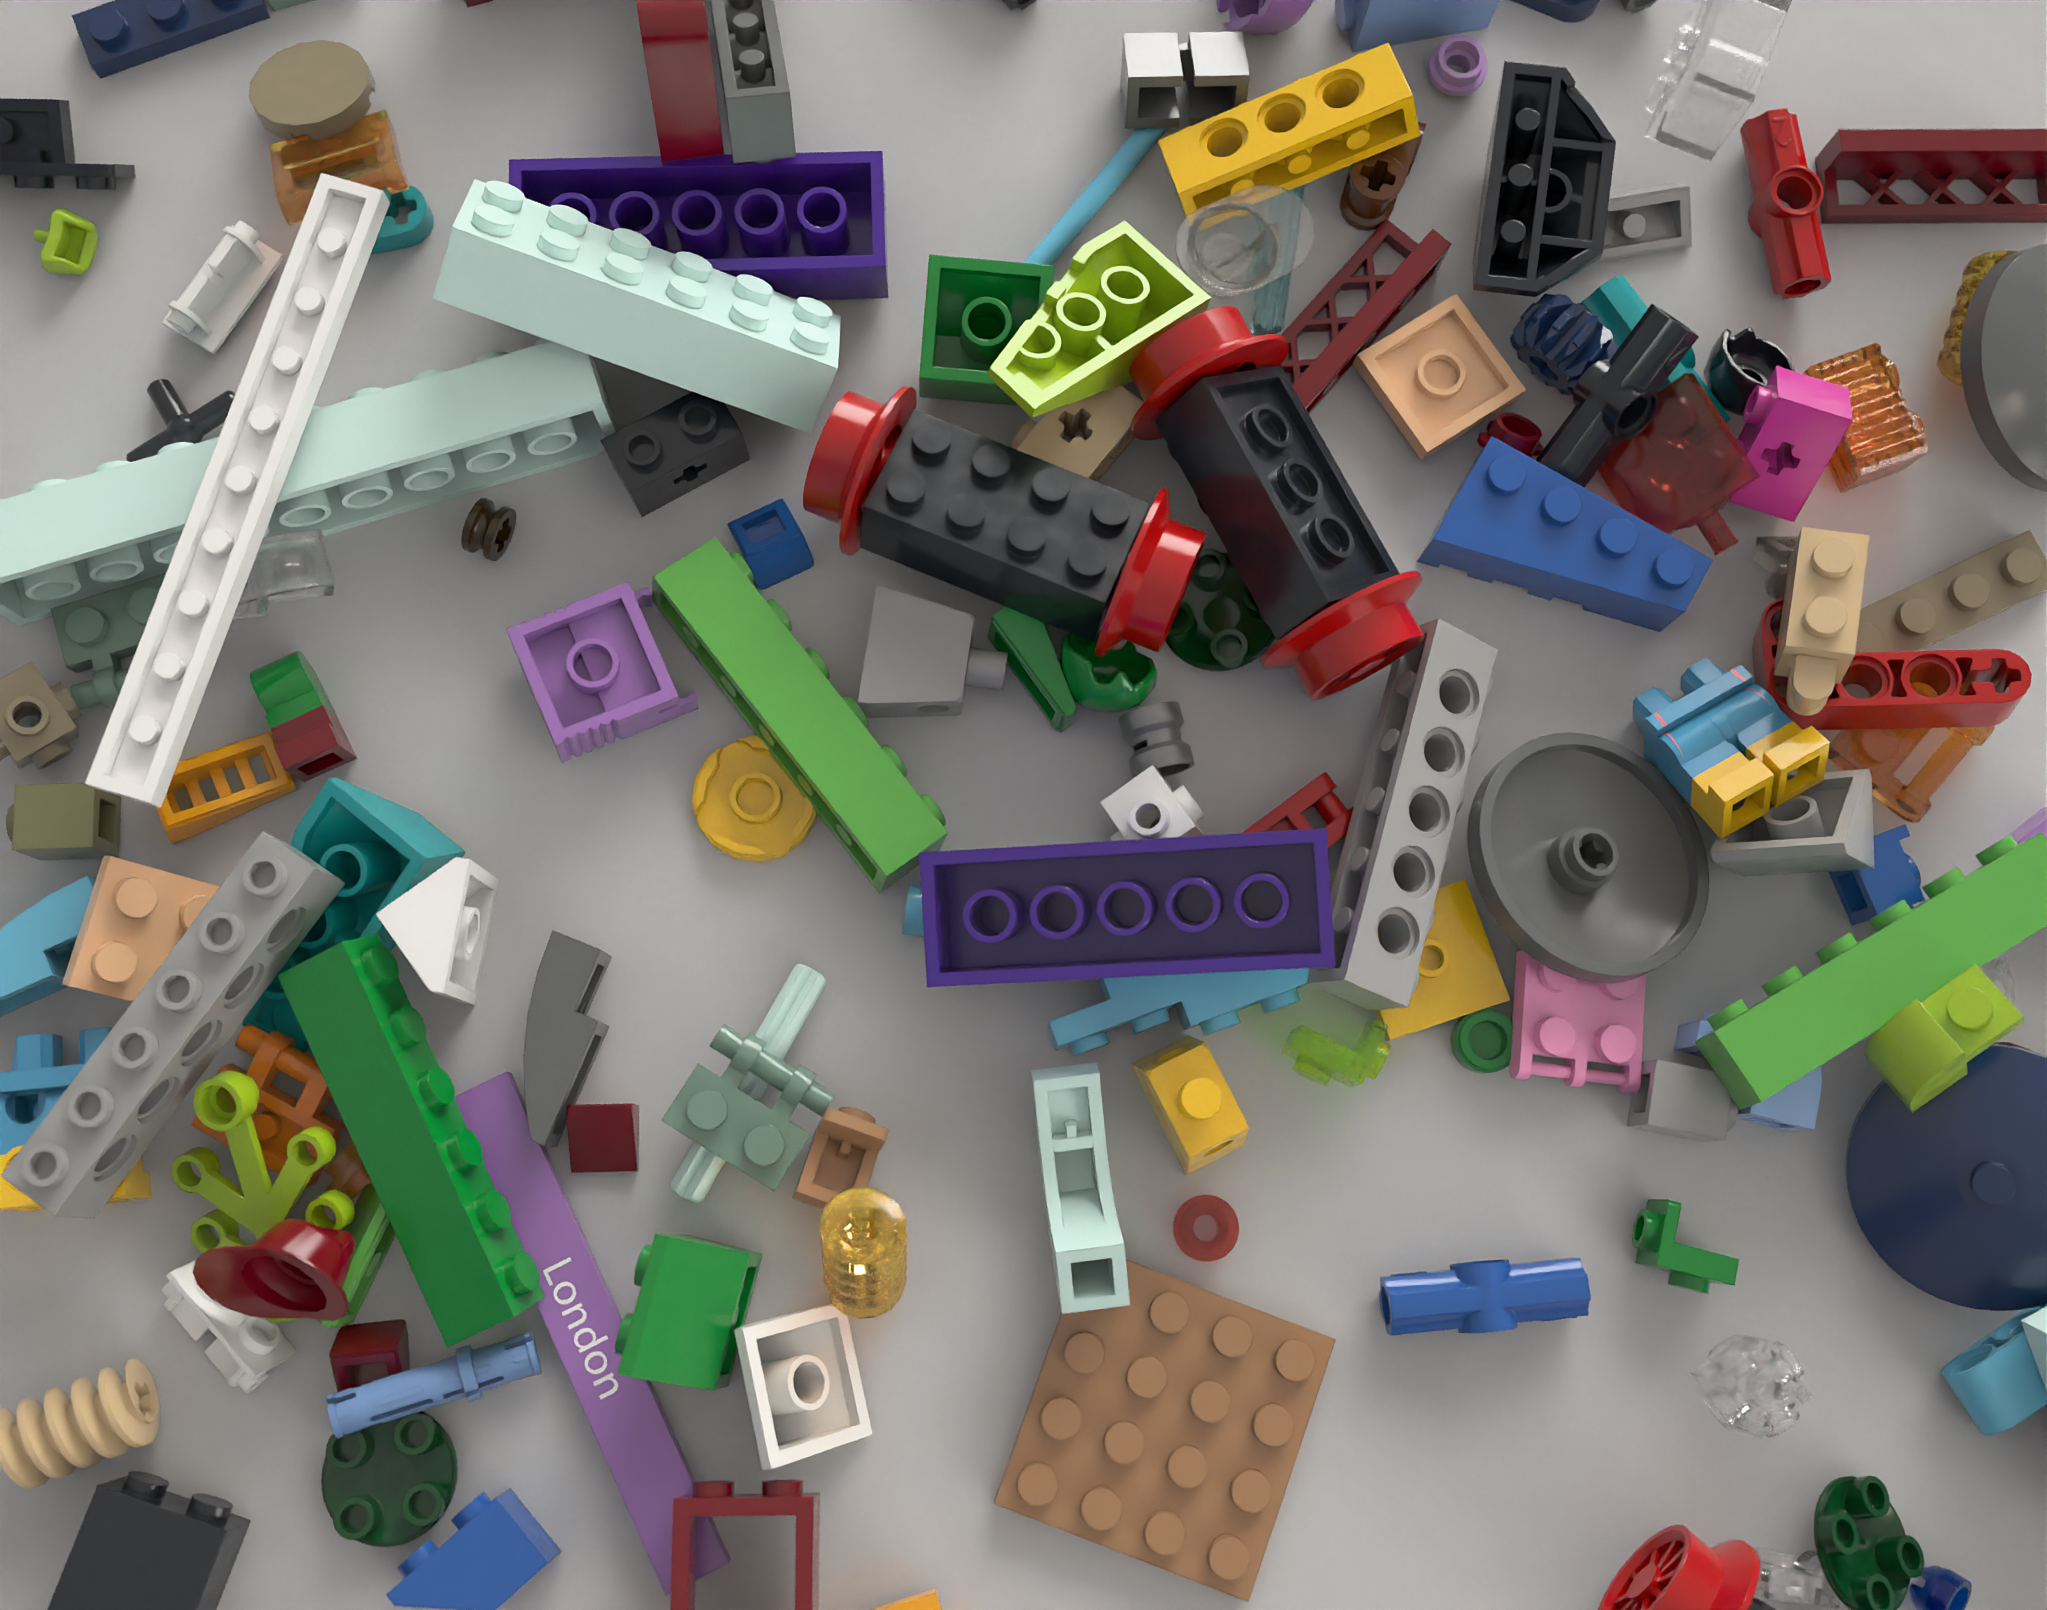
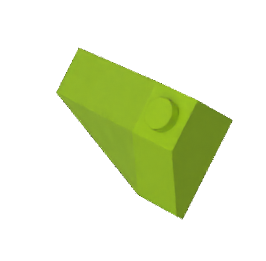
M1123 221L1084 244L1072 259L1069 270L1059 282H1054L1046 293L1043 304L1031 320H1025L991 365L988 377L1033 418L1132 382L1129 369L1135 358L1150 343L1169 329L1197 314L1205 312L1211 297L1129 223Z

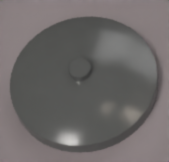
M2046 243L2013 253L1999 261L1988 271L1979 283L1969 303L1964 319L1960 348V367L1964 395L1970 416L1982 442L1998 464L2012 477L2031 488L2047 492Z
M1572 732L1554 733L1530 740L1515 749L1491 769L1478 787L1471 805L1467 828V846L1473 877L1482 899L1498 925L1514 943L1533 959L1560 974L1578 980L1594 983L1624 982L1641 977L1665 965L1677 957L1694 938L1704 917L1709 895V867L1704 843L1695 819L1679 793L1654 766L1641 756L1618 743L1599 736Z

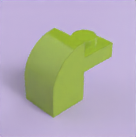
M1974 964L1922 1002H1919L1916 998L1900 1010L1870 1039L1865 1047L1864 1054L1869 1064L1913 1113L1967 1075L1966 1063L2024 1023V1016L1982 970Z

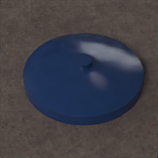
M1994 1043L1966 1063L1967 1075L1913 1113L1887 1083L1882 1080L1869 1094L1853 1122L1848 1138L1845 1160L1849 1198L1858 1224L1868 1242L1885 1263L1903 1279L1923 1292L1949 1303L1990 1311H2014L2047 1304V1056L2018 1046Z

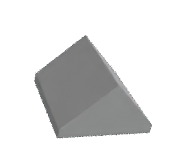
M1869 768L1825 772L1824 781L1777 808L1770 802V810L1765 815L1723 839L1716 836L1710 851L1713 862L1742 876L1875 869L1872 777ZM1787 775V780L1792 779L1795 775ZM1742 799L1735 803L1732 811L1738 810L1743 806L1745 800Z

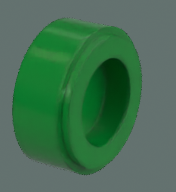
M1485 1008L1460 1017L1455 1023L1450 1037L1451 1049L1457 1061L1466 1069L1482 1074L1497 1072L1509 1066L1513 1035L1512 1020L1503 1012L1492 1008Z

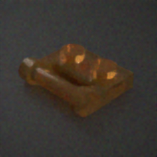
M386 109L365 115L347 131L328 139L310 141L308 134L294 137L295 141L286 139L269 145L275 193L281 211L289 226L303 221L321 173L379 190L388 189L391 194L410 189L402 166L396 133Z
M1920 682L1911 683L1912 688L1918 694L1924 697H1938L1937 692L1931 686ZM1995 725L1988 727H1947L1951 733L1908 785L1903 784L1893 774L1931 728L1841 730L1830 743L1828 758L1843 771L1869 768L1872 777V795L1900 818L1911 823H1919L1932 807L1929 800L1973 745L1982 746L1995 730Z

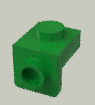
M1649 1199L1646 1210L1641 1209L1638 1212L1633 1225L1632 1245L1634 1248H1638L1635 1263L1670 1272L1668 1285L1694 1292L1709 1294L1710 1283L1735 1286L1739 1259L1676 1243L1675 1237L1681 1203L1668 1199Z

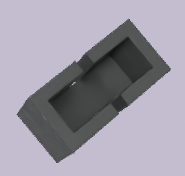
M1243 31L1189 32L1188 43H1178L1177 32L1123 33L1120 88L1125 129L1179 128V111L1175 87H1182L1183 81H1185L1190 126L1247 102L1250 72Z

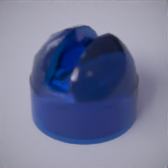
M1936 1565L1924 1567L1923 1573L1920 1576L1926 1581L1923 1588L1913 1583L1910 1584V1599L1916 1610H1965L1972 1591V1584L1969 1580L1950 1569Z

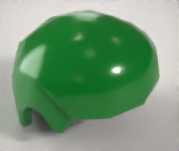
M1099 630L1094 642L1072 633H1068L1062 638L1060 652L1061 669L1074 701L1081 706L1101 712L1125 711L1139 706L1155 688L1157 670L1153 659L1137 652L1134 643L1127 641L1120 649H1111L1100 658L1095 655V650L1101 630Z

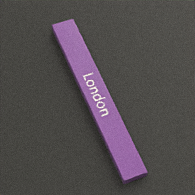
M506 1071L455 1096L454 1099L467 1128L476 1135L481 1144L483 1163L496 1191L504 1196L509 1205L511 1223L523 1250L531 1256L538 1268L539 1284L545 1298L538 1301L536 1305L664 1593L667 1596L671 1594L673 1499L682 1495H692L693 1482L696 1481L651 1381L617 1374L622 1356L615 1353V1343L623 1319L545 1146L531 1141L526 1104L512 1073ZM697 1517L695 1581L727 1565L731 1560L712 1517Z

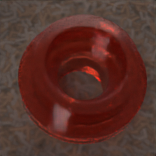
M1198 1195L1186 1200L1177 1210L1173 1220V1235L1178 1247L1187 1256L1198 1261L1210 1262L1223 1258L1233 1249L1239 1235V1222L1233 1208L1223 1199L1213 1195ZM1202 1215L1212 1217L1217 1225L1216 1234L1208 1241L1198 1239L1193 1230L1195 1220Z

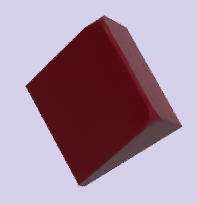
M631 1103L566 1105L571 1173L639 1171V1105Z
M398 1319L342 1326L338 1330L329 1353L337 1392L410 1370L409 1340L405 1320Z

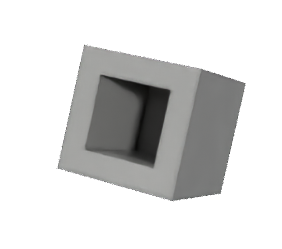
M1656 1059L1642 1062L1641 1085L1637 1093L1631 1094L1627 1127L1700 1142L1726 1140L1727 1131L1731 1130L1736 1122L1738 1106L1714 1071Z

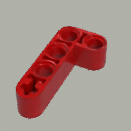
M1779 598L1767 606L1761 616L1752 645L1754 683L1764 688L1774 698L1780 710L1802 730L1813 726L1816 730L1988 727L1998 725L2008 719L2031 686L2032 674L2029 665L2021 656L2010 650L1969 649L1857 652L1841 684L1835 683L1834 689L1828 697L1824 708L1815 715L1804 716L1791 710L1786 698L1781 696L1776 690V687L1787 685L1788 677L1773 675L1778 638L1772 633V630L1780 629L1784 598ZM1920 682L1931 686L1937 692L1938 697H1924L1918 694L1912 688L1911 683ZM1843 685H1860L1870 693L1871 698H1855L1845 691Z

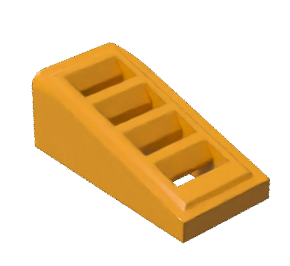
M272 731L178 762L161 808L156 807L171 844L201 834L296 790L290 773L283 769L274 746H277ZM258 755L261 756L270 781L261 784L257 783L248 762L249 759ZM236 766L245 789L232 794L223 771ZM211 777L219 798L206 802L199 782ZM186 788L194 807L181 811L174 793Z

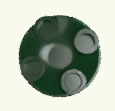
M1204 549L1201 551L1165 642L1177 657L1193 667L1207 671L1234 670L1259 658L1271 646L1275 636L1270 627L1261 618L1255 600L1240 573L1231 564L1228 554L1221 553L1215 549Z
M424 1411L363 1428L341 1438H336L333 1433L326 1444V1457L322 1468L321 1487L324 1503L329 1515L333 1519L335 1530L341 1537L348 1540H356L376 1547L398 1546L424 1535L442 1518L454 1496L458 1478L456 1451L443 1426Z
M1845 1476L1834 1479L1823 1489L1815 1509L1814 1540L1821 1568L1830 1587L1841 1602L1850 1610H1897L1906 1596L1910 1578H1918L1922 1575L1924 1556L1916 1539L1905 1534L1903 1525L1889 1501L1885 1485L1875 1476Z

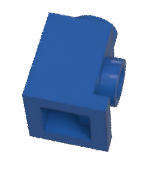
M1905 824L1874 835L1875 869L1828 872L1852 926L1869 921L1872 917L1903 899L1911 909L1914 908V904L1925 901L1920 889L1921 876L1914 860L1904 853L1899 840L1910 836Z

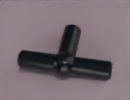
M154 380L148 386L147 393L167 428L127 453L126 460L134 462L158 455V451L161 448L173 443L189 442L196 444L202 442L204 435L225 423L235 393L227 390L189 414L169 380Z

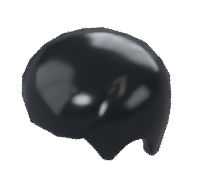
M1727 328L1722 332L1709 353L1704 376L1708 389L1724 410L1743 416L1746 403L1753 389L1757 385L1765 387L1776 366L1795 371L1789 355L1774 342L1755 336L1752 328H1746L1731 337L1732 332Z

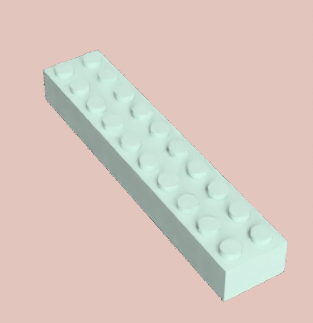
M541 338L532 347L511 353L503 351L488 352L478 356L470 365L449 371L441 369L426 370L414 375L410 382L386 389L377 387L364 388L350 394L345 401L324 407L313 406L256 556L605 454L606 451L600 440L617 432L618 428L604 382L593 357ZM219 437L196 444L189 442L173 443L161 448L158 451V455L134 462H107L96 467L92 474L68 481L61 479L41 481L34 484L30 488V492L0 499V615L18 626L51 617V608L167 573Z

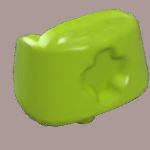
M65 208L56 209L50 215L49 231L36 228L34 232V240L45 243L40 252V262L43 269L49 273L82 275L87 272L93 263L98 245V232L95 225Z

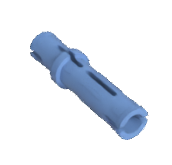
M529 1331L509 1338L506 1341L472 1350L470 1345L456 1349L455 1356L442 1359L441 1361L387 1376L355 1388L327 1394V1410L336 1438H341L363 1428L392 1421L467 1397L469 1402L483 1398V1391L515 1380L542 1374L533 1334Z

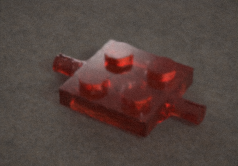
M1685 373L1656 393L1659 405L1650 424L1634 438L1626 441L1620 440L1598 469V472L1622 509L1669 535L1680 529L1697 526L1713 550L1714 556H1718L1729 550L1728 548L1739 543L1719 511L1725 507L1733 494L1760 476L1693 373Z

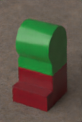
M296 651L250 672L249 676L253 689L266 711L267 716L265 718L277 743V746H274L285 771L306 782L357 759L318 676L300 651Z

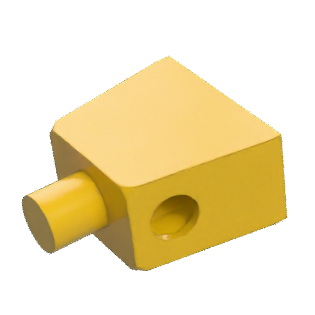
M1186 1035L1130 1064L1186 1175L1245 1145L1249 1131L1247 1121L1204 1041Z

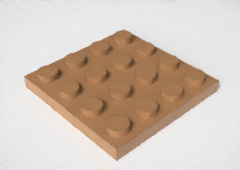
M1126 1260L1129 1306L1066 1314L1061 1312L997 1489L994 1504L1249 1602L1336 1339Z

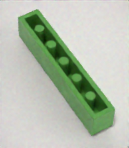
M714 537L653 576V604L755 735L765 743L772 757L804 798H808L818 816L880 894L920 865L919 853L938 852L948 834L944 828L946 825L945 817L932 798L926 794L919 796L906 780L907 771L898 754L888 745L880 747L866 729L868 727L867 718L856 701L850 696L842 698L828 680L830 678L829 670L820 655L811 647L804 650L790 632L792 630L791 622L783 608L775 600L769 599L766 601L753 585L754 577L745 560L735 551L728 553L718 539Z
M2040 832L2020 844H2017L2011 834L2002 838L1975 855L1982 866L1970 874L1964 876L1960 869L1955 867L1923 886L1922 889L1929 899L1912 909L1903 899L1869 919V922L1876 930L1857 942L1851 932L1815 952L1822 964L1803 975L1798 967L1794 965L1761 985L1768 997L1748 1008L1742 998L1708 1017L1707 1021L1713 1030L1694 1042L1739 1109L1741 1110L1766 1100L1878 1031L1894 1015L1916 998L1919 1002H1922L1972 965L1976 964L1980 968L2046 927L2047 838Z

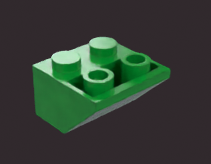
M655 1234L652 1245L646 1244L643 1247L636 1263L634 1284L641 1288L634 1314L627 1313L618 1330L615 1353L622 1356L617 1374L631 1378L708 1390H717L729 1386L738 1352L734 1330L745 1325L763 1253L691 1235Z

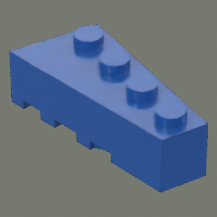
M1491 436L1472 464L1417 560L1419 563L1436 568L1441 564L1468 572V577L1488 583L1497 580L1528 589L1527 594L1546 600H1551L1555 597L1580 604L1585 611L1657 632H1661L1686 611L1713 561L1712 558Z

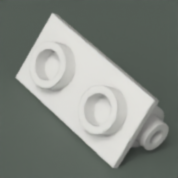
M238 221L235 226H226L223 229L224 237L177 302L173 300L170 302L168 307L171 310L162 321L163 325L214 355L285 258L283 254L258 240L260 238L258 232L242 221Z
M195 1261L169 1272L166 1276L169 1282L161 1290L167 1298L163 1306L167 1311H171L195 1342L205 1337L210 1330L217 1339L204 1353L227 1379V1384L231 1388L239 1385L245 1394L251 1392L268 1377L266 1373L268 1370L297 1353L275 1322L263 1317L248 1316L230 1310L212 1300L196 1283L192 1272Z

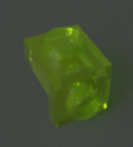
M1379 1020L1367 1023L1354 1050L1301 1025L1291 1030L1281 1053L1295 1060L1292 1070L1299 1075L1324 1086H1328L1332 1078L1351 1088L1363 1084L1365 1077L1374 1080L1378 1076L1390 1051V1045L1382 1041L1389 1025Z

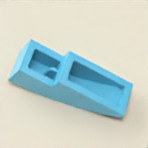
M87 875L46 896L0 929V1017L69 987L62 985L96 878Z

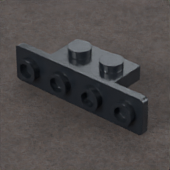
M0 98V175H13L15 188L55 189L54 176H75L76 189L116 190L115 177L136 178L134 165L75 163L68 100Z

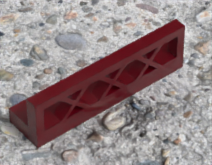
M1839 129L1815 158L1816 175L1820 178L1823 185V199L1819 205L1821 224L2047 223V129ZM1837 180H1854L1871 197L1865 204L1839 205ZM1896 180H1912L1929 195V198L1923 204H1907L1889 187ZM1954 180H1969L1985 193L1987 197L1980 204H1965L1947 187ZM2011 180H2036L2039 204H2024L2005 187Z
M1386 218L1281 334L1289 345V360H1284L1281 367L1285 374L1290 373L1291 384L1308 414L1316 408L1350 370L1357 354L1375 342L1439 270L1451 243L1434 229L1418 244ZM1385 242L1402 255L1405 260L1393 274L1375 275L1373 254ZM1364 267V276H1354ZM1366 289L1367 302L1355 316L1337 317L1335 296L1340 291ZM1326 308L1327 318H1317ZM1328 331L1329 345L1316 359L1299 360L1298 337L1303 332Z

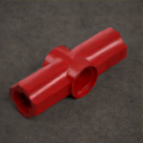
M1788 108L1767 110L1755 118L1747 119L1740 128L1754 201L1748 210V222L1752 231L1763 240L1774 295H1780L1783 299L1799 298L1814 291L1824 289L1832 280L1817 208L1823 199V185L1820 178L1812 170L1808 169L1797 115L1789 113ZM1779 199L1786 202L1791 207V209L1784 206L1779 201Z

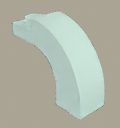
M1097 1062L1031 1070L1042 1186L1061 1312L1066 1314L1129 1306L1125 1246L1117 1218L1111 1184L1100 1072Z

